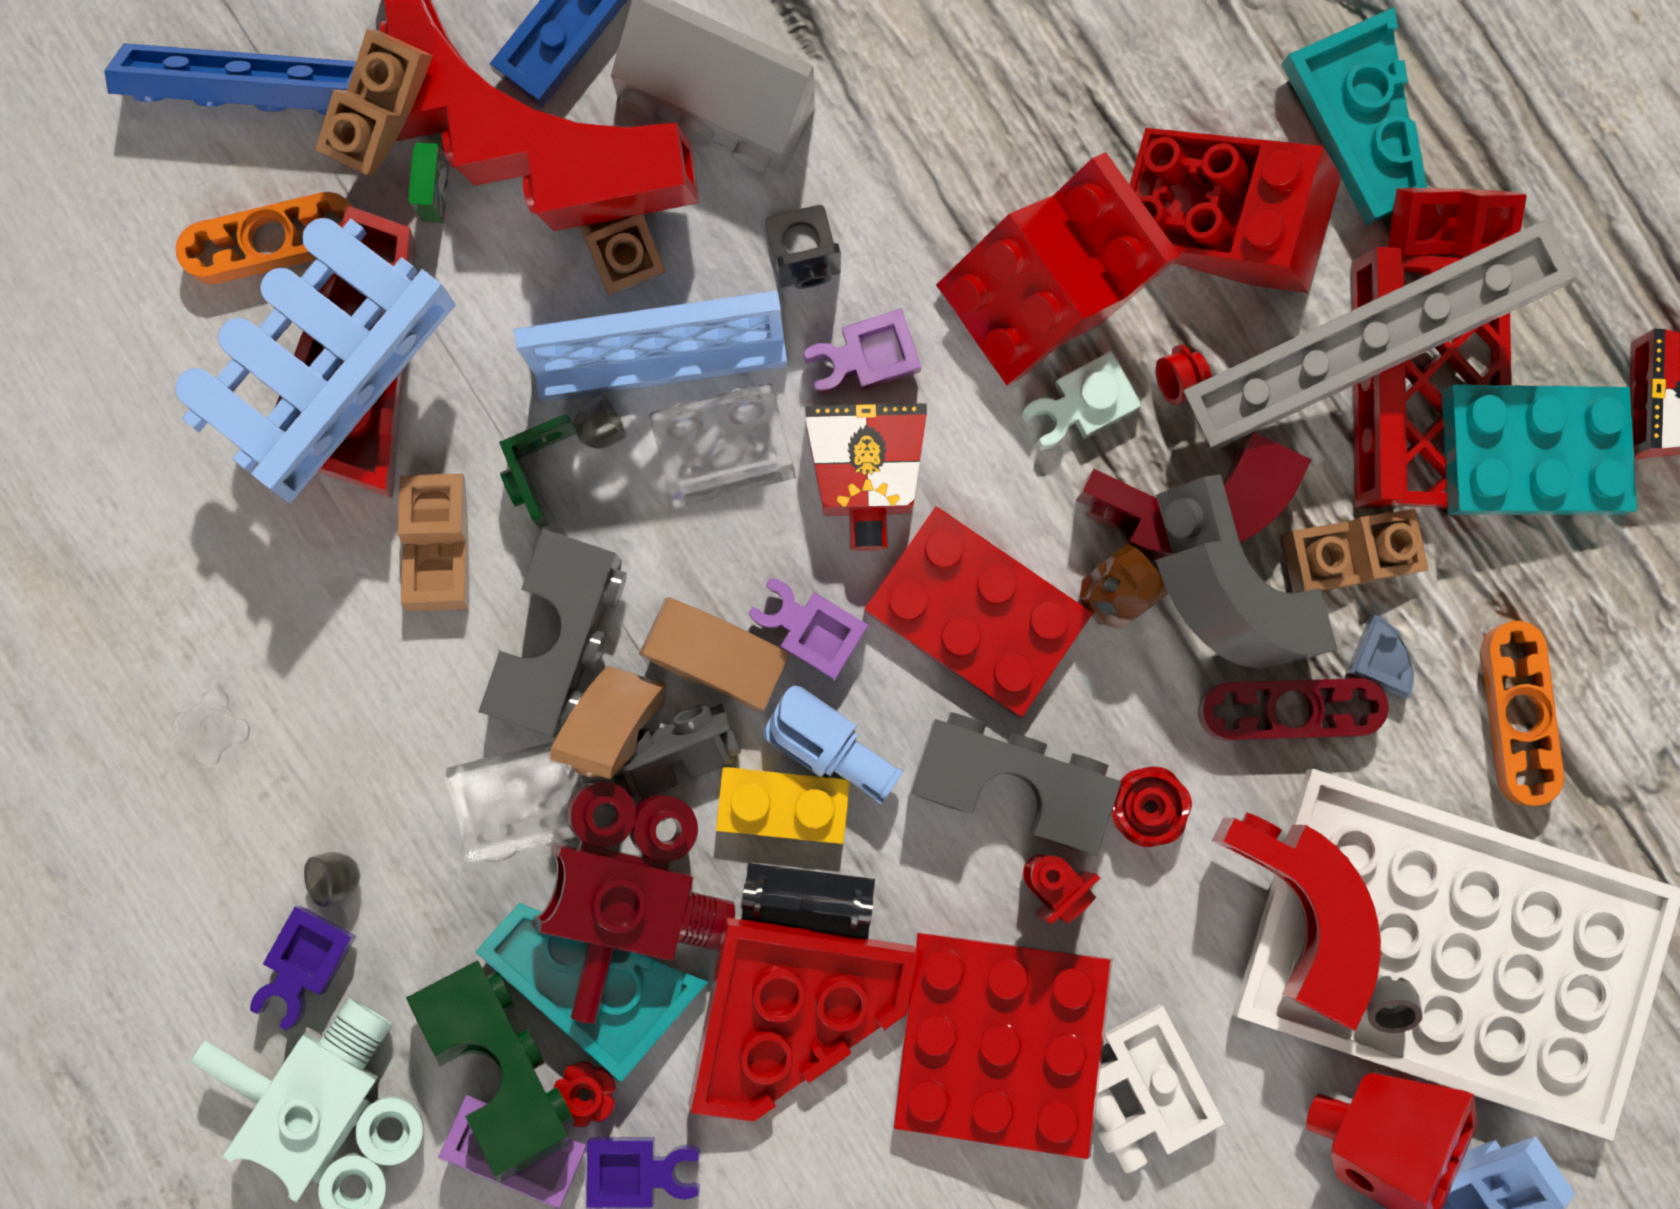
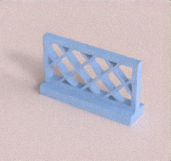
M778 290L514 329L516 348L535 375L538 398L541 402L788 366Z

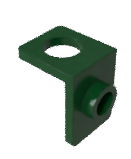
M568 414L560 415L499 442L509 465V469L500 472L506 491L515 507L525 503L532 521L540 529L548 526L549 523L521 457L575 435L577 430Z

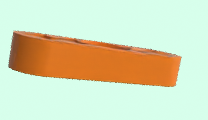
M320 192L191 224L182 231L176 243V257L185 271L196 280L205 284H219L268 272L276 268H285L314 261L316 259L304 245H301L300 233L292 219L298 217L299 221L307 227L312 221L325 218L324 213L329 210H333L339 219H343L347 207L351 206V204L337 193ZM266 223H278L285 230V241L282 247L271 254L257 252L253 245V237L257 229ZM234 232H237L238 244L246 256L245 259L240 260V256L232 248L213 254L214 264L208 267L198 258H195V255L204 252L203 242L209 239L218 248L237 245L232 236Z
M1511 621L1492 628L1485 635L1481 644V660L1496 778L1501 793L1510 802L1520 806H1540L1553 801L1561 792L1564 784V771L1548 648L1544 635L1537 627L1525 621ZM1510 633L1513 634L1515 643L1526 644L1528 650L1527 656L1517 660L1518 678L1532 675L1533 685L1521 684L1503 688L1502 679L1516 677L1513 659L1502 657L1500 653V645L1510 642ZM1517 695L1531 699L1538 711L1536 724L1527 732L1515 730L1506 718V707L1509 701ZM1539 739L1541 741V749L1528 750L1531 768L1542 770L1544 775L1543 782L1534 784V795H1531L1528 785H1518L1516 780V773L1522 772L1527 768L1526 751L1511 752L1510 742L1523 743Z

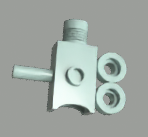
M348 997L334 1018V1021L330 1024L331 1026L328 1027V1031L324 1033L321 1039L308 1032L302 1035L273 1081L207 1040L203 1042L190 1063L257 1104L222 1156L229 1162L235 1159H246L271 1170L284 1182L289 1192L288 1198L294 1202L299 1200L310 1181L313 1180L319 1184L318 1195L323 1209H379L387 1191V1178L381 1165H396L410 1158L418 1149L424 1131L422 1116L417 1107L409 1100L398 1096H386L371 1103L365 1098L378 1078L376 1074L366 1069L365 1066L393 1025L389 1020L361 1002ZM387 1117L397 1118L403 1125L402 1136L394 1141L383 1139L378 1131V1125L383 1119ZM354 1125L357 1126L356 1140L362 1153H349L334 1160V1156ZM349 1175H359L365 1180L366 1192L362 1196L351 1198L343 1192L342 1180Z

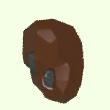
M1127 544L1082 579L1080 602L1085 608L1093 612L1092 617L1097 624L1123 629L1168 595L1161 575L1148 558L1136 547Z

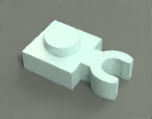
M1110 351L1056 380L1054 386L1061 399L1057 401L1049 398L1034 400L1026 406L1021 416L1024 421H1028L1037 415L1044 414L1053 420L1054 430L1049 434H1045L1037 442L1040 450H1045L1059 444L1065 436L1068 427L1074 424L1077 425L1083 438L1086 439L1138 411L1142 404L1113 352Z

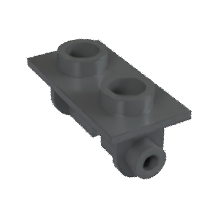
M721 703L711 708L707 705H697L676 715L672 724L649 732L648 729H640L635 754L613 775L614 783L626 790L631 798L634 797L636 802H639L678 785L671 766L676 761L682 759L690 780L732 764L730 757L740 754L741 750L733 730L730 729L723 704Z

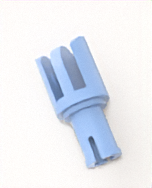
M792 686L786 690L763 731L766 741L820 778L825 773L831 776L833 772H836L874 798L875 802L880 805L904 772L901 768H896L858 742L856 738L859 734L854 731L857 727L855 723L802 687Z

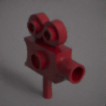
M603 780L583 784L570 797L566 818L570 830L580 840L579 846L576 848L552 842L550 852L554 854L557 864L554 890L546 908L539 915L534 916L532 926L540 933L588 943L570 1018L589 1024H596L614 948L672 961L674 960L677 943L719 951L725 917L735 919L736 912L734 901L691 892L694 877L683 871L668 868L669 862L676 861L685 856L692 849L697 839V819L693 810L685 802L668 795H655L643 800L635 808L634 802L626 790L614 783ZM609 803L614 810L613 820L605 827H597L593 821L594 810L600 804ZM665 818H672L676 824L674 836L668 841H660L656 834L658 823ZM630 834L633 845L643 855L641 857L607 848L621 843Z

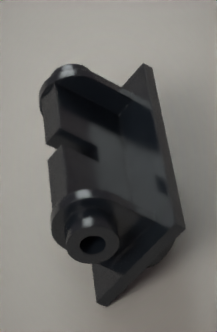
M748 863L746 883H744L742 894L741 920L868 939L875 879Z

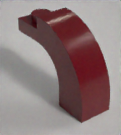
M1255 432L1241 443L1223 481L1240 544L1259 533L1285 509L1295 495L1312 460ZM1093 468L1076 499L1077 502L1088 506L1085 514L1092 520L1109 528L1119 530L1122 523L1132 527L1124 546L1129 544L1136 547L1150 560L1156 561L1172 555L1157 498Z

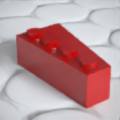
M351 206L347 207L340 227L343 228L350 219L354 220L367 232L360 242L391 266H394L401 257L414 266L416 244L410 227ZM335 273L318 291L349 316H352L366 300L365 296ZM383 312V314L373 324L369 331L374 327V325L379 321V319L384 315L385 312ZM302 331L294 356L309 367L325 348ZM343 362L337 367V369L332 373V375L338 370V368L343 364ZM404 368L317 471L318 473L392 498ZM280 395L278 397L276 406L283 399Z

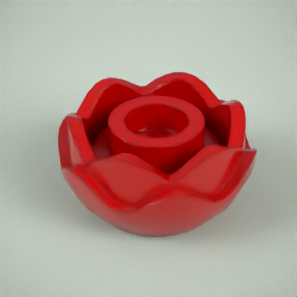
M1156 766L1133 770L1120 780L1121 784L1111 815L1115 826L1126 839L1142 847H1154L1169 844L1177 840L1184 833L1192 809V799L1187 788L1170 770ZM1149 800L1153 801L1156 805L1153 813L1146 812L1144 808L1145 803Z

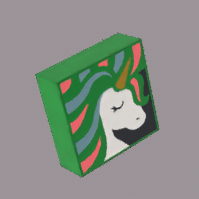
M416 142L412 152L408 202L422 222L444 223L449 163L438 144Z

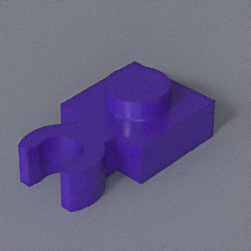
M302 905L295 906L263 962V965L279 974L274 983L261 987L255 993L251 1001L250 1011L255 1014L262 1013L268 1007L273 996H280L286 1001L288 1010L279 1027L284 1030L295 1027L302 1020L306 1011V999L304 996L306 989L318 995L326 993L357 936Z
M590 1137L587 1140V1208H652L655 1203V1188H664L670 1196L681 1200L697 1197L700 1193V1183H683L679 1181L675 1176L674 1167L681 1161H699L700 1149L692 1145H681L672 1149L666 1156H655V1137Z

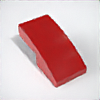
M1396 188L1388 247L1401 248V255L1454 254L1467 257L1521 231L1527 194L1476 189Z

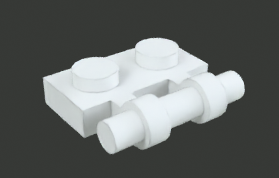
M1158 1004L1105 1032L1104 1037L1115 1057L1101 1064L1095 1117L1102 1129L1098 1133V1137L1107 1153L1114 1152L1124 1173L1133 1172L1148 1162L1137 1141L1153 1132L1168 1155L1225 1125L1164 1006ZM1124 1079H1127L1142 1108L1141 1111L1129 1117H1124L1109 1088Z

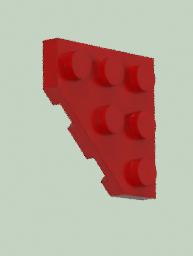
M725 917L688 1102L690 1113L755 1122L776 1107V1100L805 1080L808 1083L812 1082L852 1054L850 1048L880 1027L886 1030L902 1019L907 1013L919 956L917 949L914 945Z

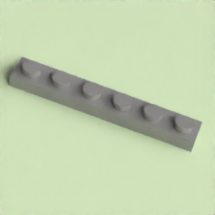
M1545 219L1183 390L1184 396L1212 452L1570 285L1576 276Z

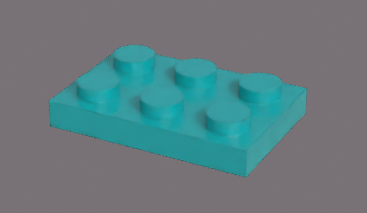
M1451 385L1442 389L1448 515H1626L1637 512L1630 387Z

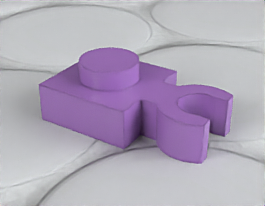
M902 308L842 327L845 346L837 348L828 343H817L808 347L803 352L806 364L814 363L818 360H826L834 367L830 377L814 382V389L817 395L834 393L843 385L845 378L856 375L862 392L920 373L922 369Z
M770 578L766 587L782 598V608L774 615H766L759 609L752 607L749 611L751 619L757 625L766 629L783 627L789 631L781 644V648L836 681L869 625L815 592L810 597L806 606L803 607L795 602L794 594L787 584Z

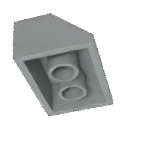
M631 0L611 73L617 97L621 98L620 104L631 113L644 119L653 120L656 114L673 123L676 122L686 137L697 144L709 146L712 140L733 150L732 156L738 162L753 170L765 172L767 167H770L780 173H784L815 110L814 66L672 0Z

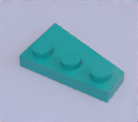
M519 902L475 953L619 1082H622L708 982L657 962L643 954L614 948L596 1024L573 1020L570 1016L588 943L538 932L532 926L533 917L539 915L541 911Z

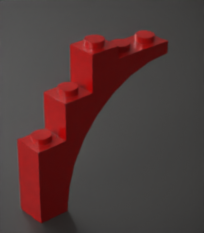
M384 0L387 20L380 23V31L433 55L416 101L396 139L397 141L443 132V148L449 165L452 168H456L475 186L523 177V193L529 211L532 214L535 213L554 232L699 204L691 142L676 122L636 127H617L577 123L532 109L494 88L469 67L452 44L432 0Z

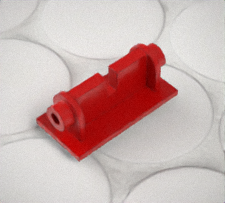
M1037 854L1030 857L1024 864L1022 872L1025 884L1044 904L1035 915L1049 924H1053L1057 919L1060 921L1064 920L1068 924L1078 917L1096 899L1090 888L1101 879L1096 873L1081 870L1077 874L1062 858L1046 854Z

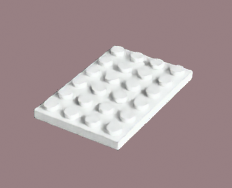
M1307 769L1289 830L1292 825H1308L1334 843L1357 869L1373 900L1379 922L1381 958L1377 980L1382 976H1390L1392 980H1398L1400 977L1409 980L1416 988L1420 997L1423 1014L1422 1020L1415 1028L1409 1031L1385 1033L1376 1030L1370 1025L1366 1009L1356 1031L1282 995L1302 953L1305 941V920L1296 895L1277 875L1274 876L1232 1015L1450 1088L1473 1093L1475 1096L1613 1141L1679 912L1680 888L1316 769Z

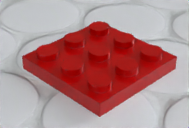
M924 932L917 933L916 949L919 952L909 999L894 1129L1088 1160L1091 1157L1113 958Z

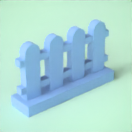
M326 218L316 219L309 223L303 232V243L310 254L316 259L301 278L286 268H276L269 271L262 279L261 294L274 310L259 327L244 318H233L224 323L218 334V342L222 350L232 358L231 361L216 378L200 368L188 369L179 376L175 386L178 399L190 408L182 417V420L198 432L207 423L213 426L240 448L232 459L248 472L255 467L250 474L289 504L292 503L456 306L444 286L423 269L411 281L417 273L413 265L401 257L394 266H391L360 241L367 232L352 219L343 228ZM333 273L366 297V300L352 316H349L318 292ZM383 312H385L384 315L379 319V321L374 325V327L369 331V329H370V328L373 326V324L378 320V318L383 314ZM291 323L295 324L325 348L309 367L276 342ZM343 362V364L338 368V370L332 375V373L337 369V367ZM249 373H252L283 398L267 418L234 393L235 389Z

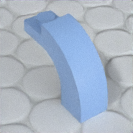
M1536 1136L1503 1148L1494 1140L1466 1152L1443 1209H1565L1574 1197L1575 1192ZM1380 1205V1206L1377 1207L1376 1209H1386V1208Z

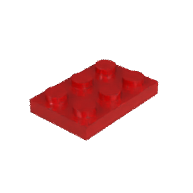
M937 506L932 510L864 609L866 614L1019 719L1026 713L1093 614V612Z

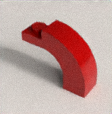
M1246 812L1242 821L1237 818H1223L1212 841L1277 875L1291 888L1302 908L1305 920L1304 946L1282 995L1341 1026L1356 1031L1374 992L1381 958V937L1375 906L1359 872L1334 843L1308 825H1292L1284 842H1281L1277 839L1282 829L1254 814Z

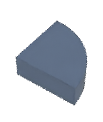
M1376 615L1370 616L1348 666L1346 675L1373 681L1383 691L1402 699L1410 698L1414 683L1413 666H1411L1407 650L1399 638V633L1384 619Z

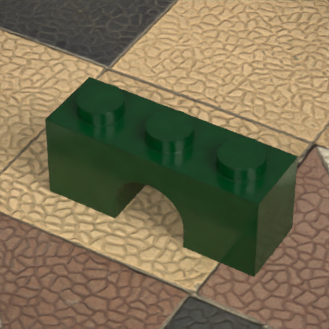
M477 960L406 997L439 1067L457 1057L474 1053L491 1058L502 1071L501 1085L494 1098L486 1105L465 1116L498 1184L569 1145V1137L564 1128L575 1123L572 1114L557 1087L545 1092L534 1070L544 1064L543 1058L528 1029L516 1034L508 1020L505 1011L513 1008L515 1005L498 972L486 977Z

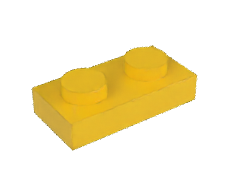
M723 767L716 831L844 844L850 782L845 779Z

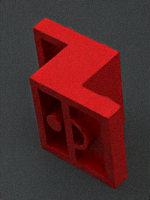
M1107 152L1091 158L1054 195L1009 213L936 286L1006 386L1023 378L1058 346L1105 322L1177 260L1180 255Z

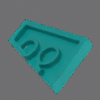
M1395 7L1288 54L1281 63L1327 153L1341 174V179L1366 227L1393 215L1396 188H1427L1416 122L1409 118L1404 86L1408 83L1405 61L1399 60L1394 32L1398 29Z

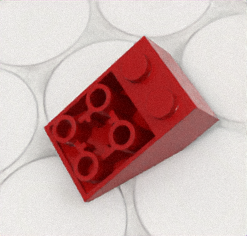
M1145 128L1129 185L1179 253L1180 257L1173 262L1174 264L1250 286L1309 294L1342 176L1325 148L1319 145Z

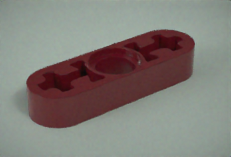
M1363 678L1226 682L1210 688L1202 696L1198 706V718L1202 728L1210 736L1223 741L1359 737L1372 734L1382 727L1388 716L1389 704L1382 688L1373 681ZM1325 689L1328 691L1325 703H1340L1351 700L1353 690L1358 691L1360 701L1370 702L1371 713L1360 717V726L1354 725V718L1350 714L1327 715L1326 720L1329 728H1322L1321 724L1324 718L1325 706L1319 690ZM1255 691H1263L1265 693L1261 704V716L1266 730L1257 729L1260 716L1242 717L1234 720L1233 730L1226 729L1225 719L1214 718L1213 706L1224 703L1225 693L1231 694L1233 704L1238 706L1259 704ZM1287 691L1301 694L1309 704V717L1299 728H1289L1283 725L1276 715L1275 707L1277 700Z

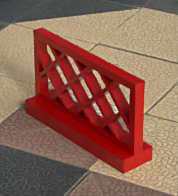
M1377 246L1351 263L1352 311L1403 287L1404 272L1421 273L1425 277L1463 258L1423 255L1403 256L1401 255V248ZM1510 313L1490 321V325L1486 323L1454 338L1451 342L1448 341L1435 347L1439 354L1422 372L1409 359L1353 385L1355 508L1379 509L1385 506L1448 508L1447 492H1442L1447 487L1445 458L1429 442L1443 428L1442 394L1428 379L1447 361L1468 385H1489L1487 382L1490 378L1491 385H1512ZM1474 332L1490 347L1491 364L1481 374L1457 350ZM1406 378L1411 382L1407 387ZM1417 390L1440 414L1422 434L1406 417V401ZM1407 440L1412 444L1408 449ZM1418 452L1441 475V478L1427 492L1407 491V464Z

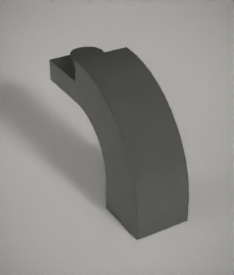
M1221 474L1201 477L1156 494L1172 555L1156 560L1158 569L1176 609L1205 645L1228 661L1258 669L1281 666L1338 650L1321 588L1298 593L1281 592L1264 582L1251 567L1239 542Z

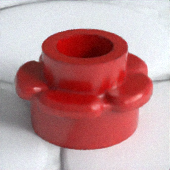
M1185 345L1174 346L1172 354L1158 359L1155 367L1159 389L1164 398L1174 406L1185 402L1188 404L1183 390L1211 378L1210 367L1204 356L1199 352L1191 353Z
M576 1062L568 1066L564 1071V1077L558 1079L553 1088L557 1087L572 1114L575 1122L571 1124L572 1126L586 1127L592 1121L601 1123L610 1116L615 1107V1100L612 1096L616 1090V1083L613 1076L605 1068L594 1067L589 1062ZM583 1088L588 1089L591 1093L590 1099L587 1101L579 1098V1091Z

